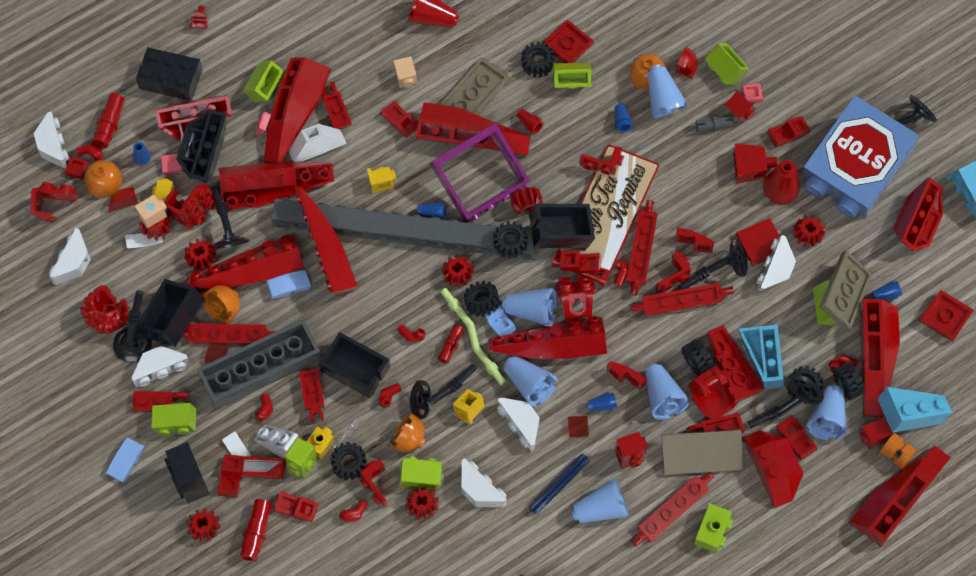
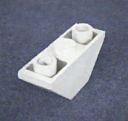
M48 112L34 132L37 148L43 159L66 168V160H69L66 149L63 150L62 144H65L62 133L59 134L57 130L60 128L59 120L57 117L54 118L52 112Z
M316 124L301 130L288 151L293 162H303L345 145L346 141L339 129Z
M77 228L68 236L66 247L60 251L56 265H53L50 269L49 277L55 285L82 276L91 260L82 234Z
M784 235L779 236L777 239L775 238L771 244L770 249H772V253L766 257L763 264L765 270L763 273H760L756 282L759 284L757 287L759 291L782 283L790 278L796 260Z
M163 346L154 348L142 354L132 375V380L136 387H144L150 384V381L166 378L174 371L179 372L186 369L190 365L186 354Z
M499 398L497 411L502 417L507 418L509 421L508 426L512 432L518 433L523 447H528L532 452L536 444L539 416L528 402Z
M265 424L257 432L254 441L278 457L285 458V455L299 437L295 432Z
M464 458L462 460V494L475 507L506 506L507 499L505 497L507 496L500 488L496 489L492 485V480L486 474L482 475L473 461L468 462Z

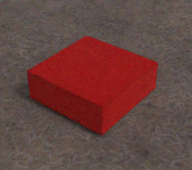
M71 156L64 173L67 176L83 180L90 163L89 161Z

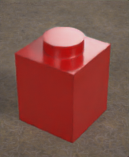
M738 91L724 104L743 122L745 120L748 121L755 114L756 108Z
M884 417L863 426L859 436L861 442L867 445L870 450L888 441L893 433Z

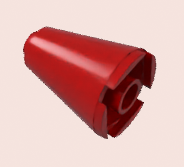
M414 0L407 21L416 24L451 28L452 25L456 26L459 15H456L457 11L441 0Z
M781 161L763 181V193L772 203L778 205L790 204L800 193L797 168L792 161Z

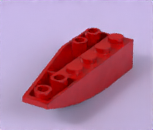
M305 57L290 58L278 88L270 116L265 143L264 163L282 162L321 98L331 72L329 67Z
M424 102L418 119L416 138L460 145L496 122L459 107ZM496 123L513 153L528 156L531 137ZM491 135L471 146L473 148L500 151Z
M276 162L219 168L221 195L223 201L227 204L228 210L261 207L275 202V199L295 195L298 193L297 187L307 191L334 181L332 162Z
M297 187L298 193L295 195L299 205H303L304 211H302L305 222L309 223V234L311 239L315 240L316 253L318 258L322 260V262H319L321 271L328 277V280H326L328 290L338 297L359 289L347 254L330 222L301 187Z
M286 234L278 240L265 241L260 246L201 271L191 273L187 276L188 286L212 288L218 285L227 287L246 285L269 280L305 267L295 235Z
M863 299L859 307L862 382L865 385L863 416L884 417L877 398L886 387L891 386L900 346L899 310L897 306L883 299Z
M597 316L582 320L574 318L569 321L553 324L552 326H542L507 335L494 336L488 339L490 351L527 358L569 359L608 354L603 317Z
M933 446L873 491L849 521V524L882 547L951 457L938 447Z

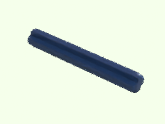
M581 454L530 505L529 509L531 512L537 515L589 463V459L584 454Z

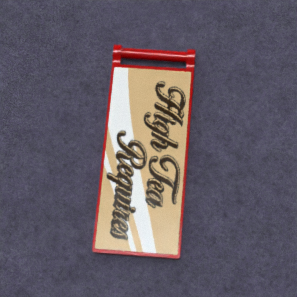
M608 144L601 160L610 162L615 146ZM623 149L621 155H624L622 166H618L616 174L605 175L596 170L580 203L590 204L595 234L594 241L588 248H559L551 265L555 268L560 267L561 251L580 250L581 254L600 253V271L604 272L602 276L589 273H573L580 276L587 275L589 279L598 282L602 287H605L659 168L658 163Z

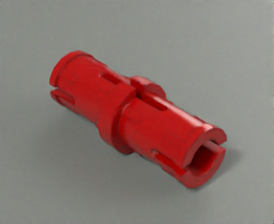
M456 324L453 325L448 338L443 342L444 347L438 356L440 362L449 364L454 350H457L459 347L458 342L465 330L463 327Z

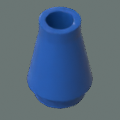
M624 104L616 105L614 107L615 128L619 132H627L631 130L633 121Z
M136 142L133 145V160L139 165H145L151 159V152L142 142Z
M435 202L418 205V215L428 218L437 217L445 219L446 204Z
M890 281L877 290L872 291L874 299L892 300L902 296V291L898 281Z
M606 392L591 400H587L590 412L613 411V408H617L614 392Z

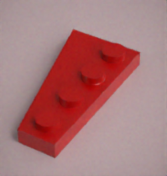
M724 325L709 330L706 336L717 365L728 381L725 386L732 404L761 393L765 387Z

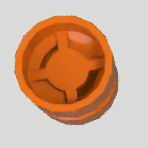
M894 433L879 453L887 459L892 458L893 463L903 469L918 449L910 443L905 444L904 439ZM899 449L903 452L902 454L897 453Z

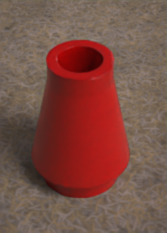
M525 109L518 111L516 117L529 133L537 134L542 129L543 122L540 117L527 112Z

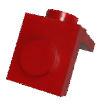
M615 146L610 162L581 154L579 165L587 170L593 169L605 175H615L618 166H622L624 155H621L622 148Z
M680 251L675 252L671 260L678 272L658 282L655 288L657 293L661 291L666 292L678 282L683 283L689 279L691 272L688 258L685 255L682 256Z
M379 458L377 461L369 462L365 469L360 472L362 478L360 482L366 490H371L373 493L371 496L377 505L381 504L385 508L387 507L386 499L371 481L385 471V466Z

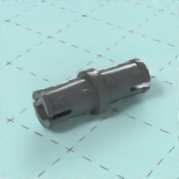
M729 115L718 118L712 116L711 119L696 120L695 127H698L696 131H718L719 128L734 127V120H731L733 116Z

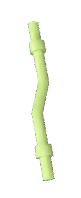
M444 288L440 293L448 302L450 309L455 311L467 326L473 351L486 366V371L493 375L500 386L504 385L507 381L499 372V367L488 358L479 345L474 323L462 309V304L458 299L454 298L447 288Z

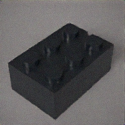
M147 47L142 60L143 65H140L136 76L139 89L192 101L203 70L200 59Z
M535 204L529 212L531 229H534L532 231L534 248H588L595 239L590 204Z
M164 279L136 327L145 338L157 342L161 341L163 344L176 347L204 299L194 287Z
M339 332L320 360L319 367L322 373L371 399L379 386V380L382 381L390 369V360Z
M188 442L166 450L165 453L168 458H165L164 461L181 500L185 498L189 504L210 495Z

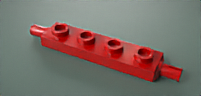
M647 200L645 210L639 211L626 281L632 284L630 291L632 296L634 289V296H638L639 286H645L658 216L657 213L653 212L654 201L652 200L650 207V200Z
M719 283L649 295L643 297L642 303L631 305L632 313L644 311L646 316L717 304L723 301V296L734 294L733 286L721 288Z
M190 323L182 337H186L188 344L249 345L276 331H268L265 324Z
M710 471L702 478L695 475L637 526L639 534L631 540L634 543L633 545L637 547L644 539L648 542L653 541L709 491L706 484L715 476L711 475Z

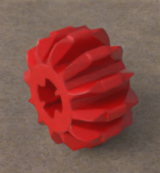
M536 187L517 190L511 195V206L514 212L526 214L531 211L535 204H543L542 193Z
M167 213L166 218L157 222V225H152L149 228L143 222H139L142 234L146 235L149 240L154 237L158 241L160 236L165 239L164 233L170 234V227H172L169 214Z
M805 215L803 219L797 220V225L793 227V231H795L793 236L794 238H799L798 244L804 242L806 248L808 244L814 247L816 243L820 244L826 232L824 231L825 224H820V218L814 220V215L810 219Z
M196 238L195 244L189 242V248L184 250L186 253L184 259L187 261V265L189 267L193 266L195 271L199 267H201V270L205 269V266L211 267V262H216L215 255L217 254L216 249H212L213 244L211 242L207 243L205 238L202 242Z
M457 254L455 259L449 256L448 262L443 263L444 268L441 270L442 274L445 275L444 281H449L450 286L457 283L458 288L460 283L467 285V280H472V273H474V268L471 267V260L466 261L465 255L461 259H459Z
M418 486L417 492L411 490V496L406 497L408 503L405 507L410 510V516L416 514V520L423 516V519L426 521L427 514L433 517V510L439 509L437 505L439 498L434 497L436 495L435 491L429 492L428 487L421 491V487ZM419 501H421L422 503H423V502H426V505H425V506H424L423 504H420V505H419Z
M203 508L202 513H200L196 509V516L189 514L191 521L186 522L187 527H189L187 532L189 535H192L193 540L199 538L200 542L203 543L207 537L211 541V535L217 536L218 532L216 530L221 528V525L217 523L220 519L218 516H214L215 512L213 510L207 512V509ZM200 524H207V526L200 527Z

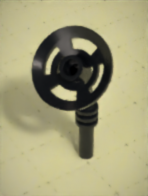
M913 95L909 96L910 102L915 109L912 112L913 114L896 120L902 125L920 120L922 117L936 123L938 121L929 108Z
M213 186L212 191L216 201L215 207L217 214L220 215L225 234H223L224 239L212 245V249L227 248L250 242L248 238L235 236L234 232L232 233L227 214V204L223 201L219 186Z
M737 239L732 240L727 257L696 271L694 276L678 285L679 290L688 289L698 281L702 282L712 272L726 265L732 266L737 276L744 277L747 274L748 262L742 243Z
M137 290L135 293L133 306L129 311L127 319L129 322L128 327L121 329L113 340L115 354L125 362L140 361L142 354L150 351L152 347V340L145 338L144 335L139 336L135 334L136 330L139 331L136 324L139 323L141 315L140 307L144 294L141 290ZM125 333L120 340V344H118L120 336ZM144 342H146L144 350L141 353H139V351L143 347ZM125 349L128 352H132L133 356H126L120 351Z
M472 363L457 378L454 377L447 384V387L434 395L431 394V389L426 381H417L413 385L410 394L412 414L420 420L426 418L431 405L450 393H455L462 386V383L477 370V367ZM420 409L424 410L423 415L419 412Z
M792 375L788 380V386L795 397L779 407L775 406V409L771 408V411L767 410V413L748 421L747 424L751 429L768 420L773 421L774 418L781 417L784 412L802 401L818 405L824 398L822 390L811 379L803 375ZM811 389L815 392L816 397L813 396Z

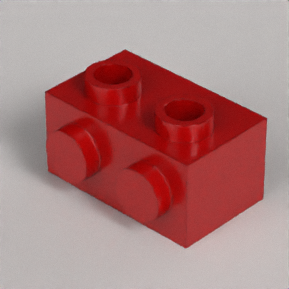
M639 432L616 439L614 452L621 469L630 466L635 468L644 462L648 445L645 437H641Z

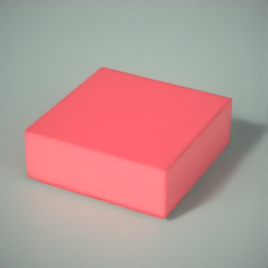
M760 83L742 85V94L751 104L763 102Z
M264 112L259 117L254 131L255 135L261 136L266 131L271 114Z
M178 153L161 156L164 175L182 173V167L176 159Z

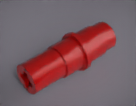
M118 93L109 94L105 108L100 118L96 121L97 127L92 143L99 148H108L114 133L118 130L117 124L125 102V98Z
M255 499L250 519H248L246 530H243L242 534L244 537L239 557L243 560L257 561L263 541L266 540L265 532L272 506L269 501L263 499Z

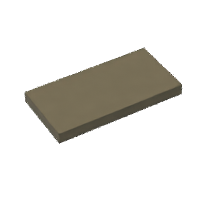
M481 57L439 105L459 107L480 115L510 81V77Z
M847 250L841 252L819 306L845 331L850 330L872 276V273Z
M741 430L661 435L664 475L743 470Z

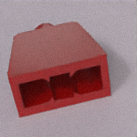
M735 143L733 158L736 184L764 179L767 174V168H775L777 166V157H766L765 147Z

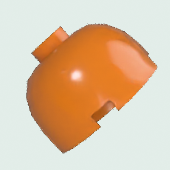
M646 53L639 55L630 66L629 78L631 83L638 89L640 87L645 89V91H649L648 72L651 71L650 67L661 64V67H665L664 62L654 54Z
M99 160L92 163L85 172V185L92 196L97 198L112 197L122 187L123 182L120 169L108 160Z
M214 286L204 292L202 296L206 301L203 305L207 313L213 320L218 321L219 319L223 323L221 324H228L237 316L240 310L238 293L227 286Z
M408 413L409 419L404 417L393 434L394 437L396 436L394 442L391 440L389 442V446L399 452L409 453L415 450L416 447L420 449L426 440L423 437L425 434L423 422L412 413Z

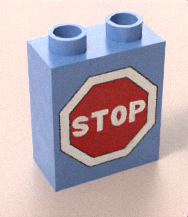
M855 95L804 166L803 179L806 180L804 187L817 197L822 198L827 193L838 200L835 206L844 215L855 218L858 213L866 218L916 148L919 135Z

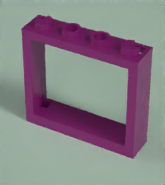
M496 123L429 163L463 221L477 219L480 217L479 212L484 209L486 212L496 207L494 203L499 200L503 203L511 198L510 194L512 192L527 188L525 184L530 182ZM491 135L518 182L467 212L440 165Z

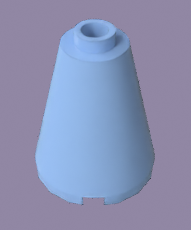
M661 64L650 67L648 84L652 118L670 115L677 108H679V111L688 106L687 102L666 67H661Z
M545 288L508 294L506 298H503L502 307L507 314L544 326H552L556 316L552 314L554 309H557L556 291L553 290L554 288Z
M517 356L506 360L504 371L532 407H537L535 404L538 402L543 404L552 395L556 388L553 386L554 382H558L556 375Z
M650 365L645 372V377L647 379L646 384L653 417L658 420L670 419L669 415L675 413L676 416L681 414L689 405L688 397L662 365Z
M833 384L824 389L823 401L815 406L806 425L811 435L827 441L829 438H835L834 441L840 440L846 434L844 390L840 386Z
M616 479L608 481L573 504L574 509H571L574 520H579L580 523L629 516Z

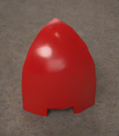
M686 47L677 63L675 73L693 79L698 67L697 57L690 48Z
M130 186L115 192L108 204L109 212L138 204L134 187Z

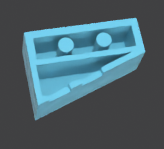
M975 160L945 175L947 180L951 179L957 187L955 188L956 193H962L967 200L965 205L976 219Z
M778 325L739 329L743 345L765 389L783 388L784 380Z
M886 387L877 398L892 433L940 425L952 414L944 395Z

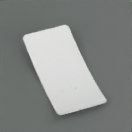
M142 233L125 235L127 248L145 247L163 242L161 236L156 241L154 237L150 240L147 239V236H144Z
M236 432L222 439L231 455L251 456Z

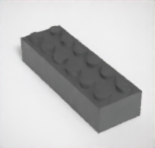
M304 319L204 365L198 368L197 371L217 410L321 360L322 357Z

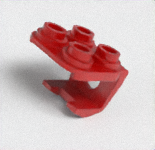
M42 182L39 188H32L31 213L46 222L57 220V217L52 216L51 213L41 212L43 198L76 202L79 196L76 193V189H73L71 185L61 184L58 188L53 186V183Z
M200 183L193 189L185 201L183 199L180 201L176 199L179 194L177 189L170 192L165 200V205L172 217L189 230L195 225H202L206 220L207 212L214 210L216 203L210 188L206 184Z
M578 276L576 281H571L570 277H560L555 285V291L557 296L562 299L564 318L592 317L595 286L591 279H589V276ZM575 299H579L582 302L583 308L581 311H574L572 309Z
M716 365L694 378L688 385L692 392V400L707 419L721 417L733 410L738 402L732 404L725 386L728 381Z

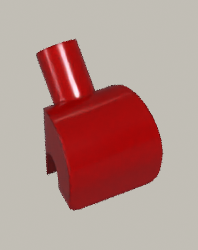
M203 5L198 6L197 12L192 14L190 28L208 29V17L204 13L205 7Z

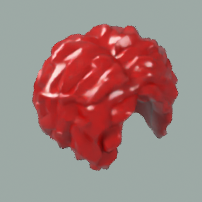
M99 285L93 292H89L84 297L80 307L82 317L86 325H89L91 329H95L96 332L111 334L128 323L129 306L127 305V300L122 298L117 303L116 297L111 294V290L106 285Z

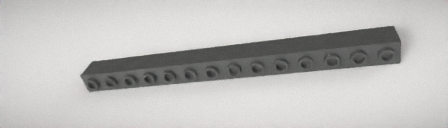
M288 198L275 199L271 218L273 227L287 229L288 227H293L295 230L308 231L310 226L308 222H305L302 211H304L303 205H299L298 201H292ZM316 204L328 219L337 235L502 256V253L498 254L497 249H494L493 234L494 231L496 232L497 226L493 224L478 225L475 222L462 223L454 219L447 221L437 217L408 216L399 212L369 211L361 207L353 209L347 208L344 205ZM526 229L528 234L526 251L523 250L522 255L518 254V257L535 261L537 248L533 246V230ZM508 234L503 238V242L506 245L512 246L518 242V238L513 234Z

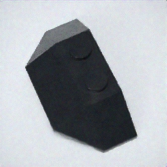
M207 110L205 114L199 116L186 126L176 159L189 179L208 182L214 174L224 142L227 113Z

